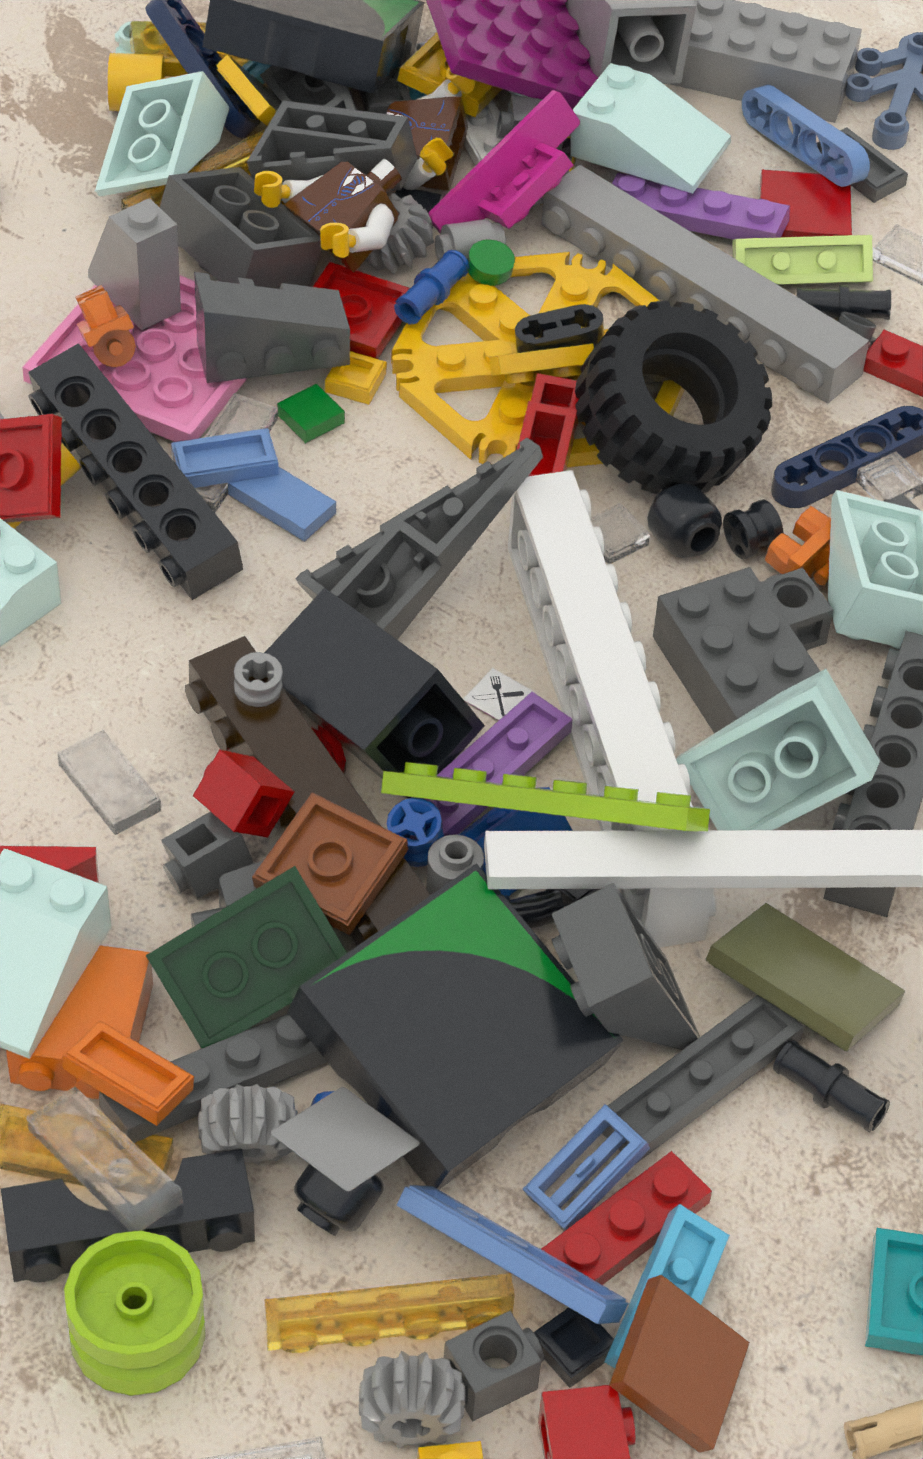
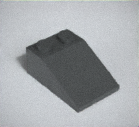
M614 883L552 913L560 934L552 938V943L566 970L573 968L578 982L570 985L585 1017L595 1014L608 1032L680 1050L685 1049L700 1038L666 956Z

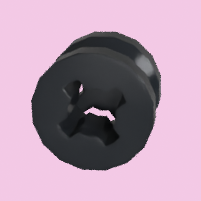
M765 499L753 502L746 511L740 509L730 511L725 514L723 519V529L727 543L734 554L740 559H748L755 556L759 548L764 547L768 549L771 542L781 533H784L778 512Z

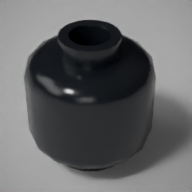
M689 483L675 484L659 492L654 498L647 516L648 527L653 535L671 554L681 558L699 556L708 552L718 541L722 525L721 513L716 505L698 487Z
M308 1164L294 1186V1192L301 1201L297 1210L314 1224L336 1236L340 1229L345 1231L358 1229L384 1190L381 1178L375 1174L353 1190L345 1191L310 1164Z

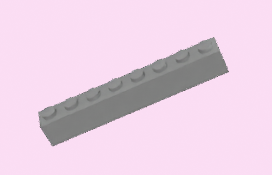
M578 165L564 175L561 182L554 189L544 194L542 225L595 259L599 261L600 259L605 260L606 265L611 269L613 264L616 265L655 297L663 301H669L670 306L673 307L677 301L694 304V310L701 312L703 309H708L718 314L717 320L725 325L730 322L740 330L738 336L744 343L751 342L758 353L755 359L827 404L862 376L869 340L584 166Z

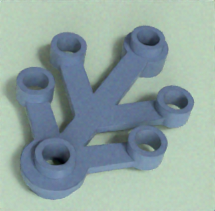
M915 32L904 36L900 40L898 48L882 53L874 48L859 50L855 69L858 73L850 75L847 79L845 94L850 100L855 102H864L873 95L895 89L889 109L883 111L874 122L872 140L883 149L896 150L906 144L909 123L905 115L913 93L923 102V75L921 74L923 71V32ZM899 64L904 66L903 69L874 78L870 77L877 75L881 69Z

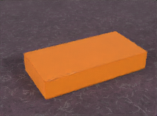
M101 1020L62 1055L63 1070L156 1126L193 1091V1075Z

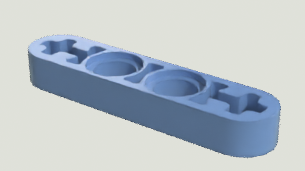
M768 84L744 93L742 111L747 123L836 185L844 187L863 181L868 176L870 171L868 154L858 142L774 86ZM788 117L792 122L793 134L789 129ZM816 135L821 143L822 154L817 147Z

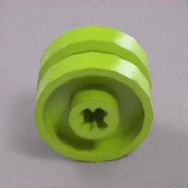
M140 1230L116 1233L89 1246L72 1265L64 1287L71 1352L83 1374L104 1390L129 1396L156 1393L180 1381L198 1361L206 1337L201 1274L188 1251L167 1236Z

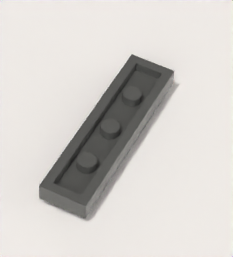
M756 995L607 1105L648 1143L650 1149L639 1161L775 1060L787 1042L792 1040L799 1042L802 1039L804 1026L767 1000ZM609 1126L602 1134L608 1138L615 1130ZM625 1141L618 1150L621 1152L629 1143Z
M286 1014L170 1061L194 1076L193 1091L157 1126L100 1091L99 1107L128 1146L197 1117L201 1111V1099L209 1094H213V1091L219 1088L231 1089L237 1084L243 1087L258 1084L260 1087L266 1088L327 1061L292 1017Z

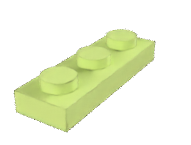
M872 235L732 240L733 258L777 285L863 283L873 281Z

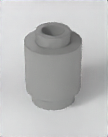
M488 219L443 225L440 235L435 237V253L438 261L448 250H457L468 259L472 245L481 240L491 239L506 244L502 225L498 222L491 223Z
M448 835L435 841L428 852L426 885L428 892L432 895L476 863L483 870L484 854L479 844L463 835Z

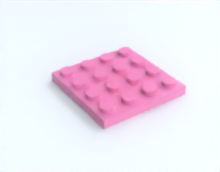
M179 275L181 312L144 330H141L131 320L134 328L130 329L129 332L134 337L136 347L133 357L125 365L109 367L97 359L93 347H88L78 329L77 323L84 321L85 318L79 305H77L22 367L24 381L31 384L29 371L79 343L149 432L174 442L199 439L247 378L213 383L206 382L197 345L195 281Z

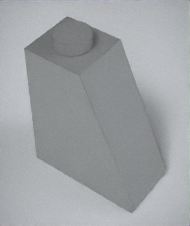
M150 198L109 216L88 269V278L97 287L102 285L104 290L107 291L110 300L116 306L121 305L128 313L130 319L141 330L181 312L177 224Z

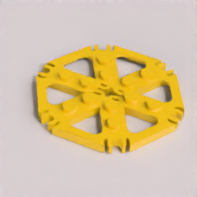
M570 252L515 257L511 277L530 276L533 273L543 272L550 274L555 279L539 313L581 304L592 305L597 308L602 297L611 292L620 293L635 306L646 305L647 307L650 302L659 301L614 264L611 271L605 275V260L600 259L595 268L586 269L582 267L583 254L579 253L573 256L571 265H569ZM467 273L450 289V295L443 303L433 305L421 317L419 322L415 324L406 323L392 349L391 364L392 374H396V391H399V397L469 459L472 458L473 452L479 447L478 460L479 463L484 464L491 454H501L504 458L517 450L528 401H531L537 373L553 376V370L534 371L535 381L506 384L505 375L491 376L489 357L517 353L515 327L521 319L530 315L498 288L479 283ZM440 309L453 314L483 341L433 346L425 343L422 340V336L435 312ZM580 375L567 376L561 378L577 380ZM672 380L664 381L655 402L664 411L673 416L685 389ZM501 387L487 416L478 421L465 419L436 394ZM586 438L574 439L567 468L603 464L597 457L599 450L595 444L589 446Z

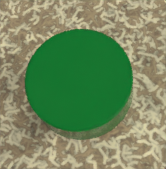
M491 239L478 241L470 248L467 259L470 266L467 271L479 283L490 286L503 284L512 275L515 263L514 253L506 244Z

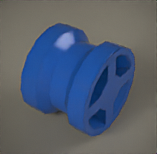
M410 798L396 804L388 814L387 829L408 840V851L404 855L405 860L411 867L427 866L430 847L435 841L444 837L440 811L433 803L425 799ZM410 835H414L417 840L410 839Z

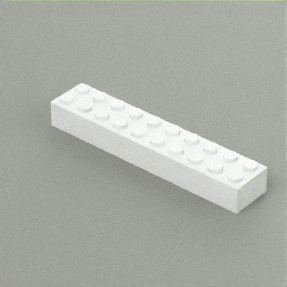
M573 470L528 476L512 496L508 550L561 711L573 719L572 730L569 735L585 783H587L589 794L604 796L605 786L639 789L638 800L656 802L657 792L690 795L688 770L685 764H677L674 756L675 737L672 726L669 722L663 723L659 714L661 704L657 684L655 681L648 682L645 674L646 657L643 645L640 641L634 642L631 635L632 619L629 606L626 602L620 603L617 596L618 579L613 564H606L603 557L604 539L601 528L599 526H592L590 520L591 504L587 490L579 489ZM598 820L601 831L674 830ZM714 888L621 889L623 897L659 948L705 940L709 917L715 916L716 913Z

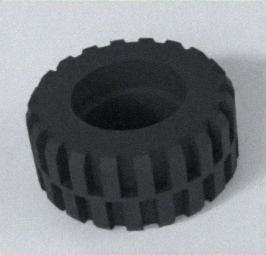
M669 301L650 302L647 307L646 305H639L628 310L623 317L618 318L586 358L581 367V375L576 380L575 394L579 400L575 404L579 422H585L586 424L582 432L589 446L595 444L599 450L597 454L599 460L606 467L611 464L619 471L617 476L628 484L633 480L642 484L641 490L658 494L660 490L675 484L689 483L698 487L703 493L708 492L713 486H719L731 476L762 441V435L768 430L771 420L769 409L773 405L771 388L765 387L769 378L764 363L758 365L755 359L758 355L756 349L750 341L744 343L738 336L740 333L739 329L730 322L727 325L717 320L718 314L708 309H703L700 312L694 310V304L677 301L671 307ZM643 374H654L668 378L685 389L696 402L702 415L703 425L681 421L664 411L650 395L645 385Z

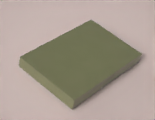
M767 903L713 943L706 957V961L844 1051H849L895 1010L905 993V990Z

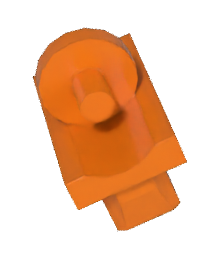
M102 285L77 295L75 298L85 318L84 321L77 323V326L88 347H93L97 359L106 366L120 367L128 363L133 357L136 347L134 337L129 332L134 326L128 313L121 305L113 306L107 291L104 290Z
M810 506L800 515L792 532L805 543L801 546L786 534L781 533L769 545L765 561L781 574L803 568L810 578L814 577L817 584L825 585L829 580L831 518Z

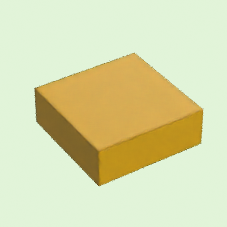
M350 351V365L331 368L325 379V392L370 405L386 375L387 362Z

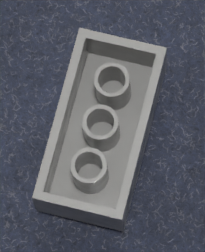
M693 0L696 4V11L681 83H673L671 85L742 101L746 91L769 84L823 120L836 122L846 95L847 79L855 71L862 29L850 27L840 22H828L806 17L796 12L789 13L763 7L757 3H745L736 0Z

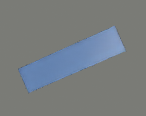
M419 1185L405 1186L396 1206L596 1324L620 1322L629 1304L624 1297L437 1188Z

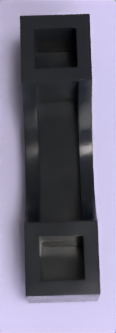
M242 1149L182 1158L174 1182L163 1195L143 1207L127 1211L102 1210L84 1203L69 1190L62 1178L0 1188L14 1282L25 1280L47 1282L61 1274L70 1273L72 1265L89 1246L116 1233L141 1230L167 1236L186 1249L188 1253L207 1249L219 1252L230 1251L241 1246L243 1243L255 1242L254 1208Z

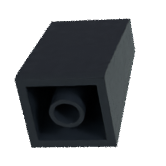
M326 588L312 600L264 652L275 657L282 665V688L294 705L317 725L325 728L343 747L382 779L383 771L404 772L405 762L437 765L438 775L455 760L485 727L483 722L436 667ZM403 796L405 799H410V798H411V797H408V796Z

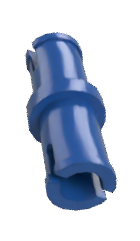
M448 250L432 268H425L419 272L414 279V285L395 301L394 309L397 316L405 323L415 324L420 321L421 317L433 305L443 303L449 297L450 289L462 277L467 275V270L470 266L467 258L457 250Z

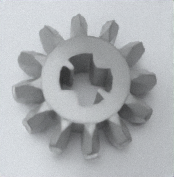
M395 193L389 199L399 214L398 221L391 228L386 245L381 249L373 250L366 258V261L377 271L387 268L393 274L400 265L405 264L412 268V260L416 257H427L426 247L434 243L432 226L430 224L432 221L427 210L423 209L422 205L418 204L411 195L401 199Z
M237 1084L231 1089L219 1088L213 1091V1094H209L201 1099V1111L198 1113V1132L202 1153L207 1155L242 1149L245 1163L253 1162L260 1164L261 1161L266 1160L277 1161L293 1152L271 1135V1131L298 1115V1111L295 1110L294 1097L286 1092H282L277 1087L263 1088L258 1084L245 1087Z
M401 1351L397 1358L382 1356L377 1358L376 1365L364 1369L363 1381L360 1382L359 1415L361 1416L362 1428L373 1433L374 1440L379 1442L393 1441L396 1443L397 1448H401L406 1444L424 1447L425 1443L428 1442L445 1443L448 1435L460 1431L461 1419L464 1417L465 1386L462 1384V1372L451 1368L450 1360L445 1358L432 1360L427 1352H423L418 1356H409L404 1351Z

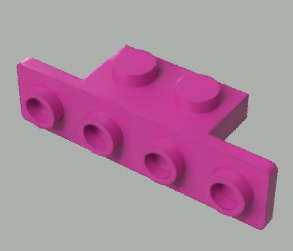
M552 90L429 211L431 223L439 234L443 225L483 220L485 218L498 222L503 227L510 229L515 223L520 222L528 215L530 208L546 192L554 189L561 182L562 176L573 164L563 151L556 148L580 125V120L560 92Z

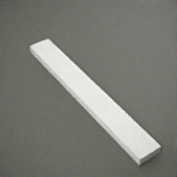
M682 830L485 831L484 838L488 889H602L612 883L618 889L923 887V830H708V832Z

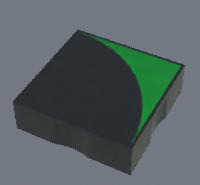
M210 0L202 47L374 93L389 78L390 71L400 67L415 52L425 2L418 0Z
M477 863L299 986L287 1011L339 1077L349 1083L364 1098L368 1105L420 1142L419 1146L403 1157L426 1186H433L438 1190L493 1150L505 1134L517 1123L530 1115L547 1109L604 1066L624 1041L619 1034L608 1032L595 1014L587 1017L584 1016L570 985L576 982L499 889H488L487 875Z

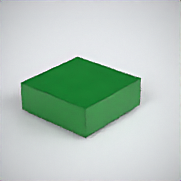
M314 384L277 403V416L305 443L345 423V411L318 384Z

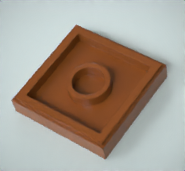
M312 792L252 876L253 885L258 888L291 867L296 866L330 925L350 935L408 851V840Z
M659 1275L647 1280L609 1386L699 1453L713 1450L750 1342L663 1275Z

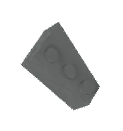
M283 100L250 155L247 164L251 177L254 180L255 175L259 172L273 171L282 177L283 184L285 180L308 181L330 171L340 162H349L366 175L382 159H386L402 177V180L391 190L394 191L402 189L417 161V155L408 117Z
M194 272L197 345L207 383L350 365V328L339 290L281 283L280 288L276 289L254 286L253 279L238 277L236 283L210 280L208 273Z

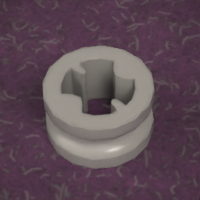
M262 652L249 653L241 657L234 668V691L238 699L246 705L262 707L274 703L282 692V665L275 657ZM253 676L256 680L250 683L249 677ZM267 677L268 682L263 683L261 679Z

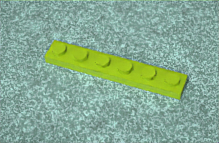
M405 762L404 772L383 771L381 793L682 831L708 832L710 809L691 807V795L657 792L656 802L638 800L639 789L605 786L604 796L586 794L587 783L554 780L553 790L536 788L537 777L503 774L502 784L486 782L487 771L454 768L453 778L437 776V765Z

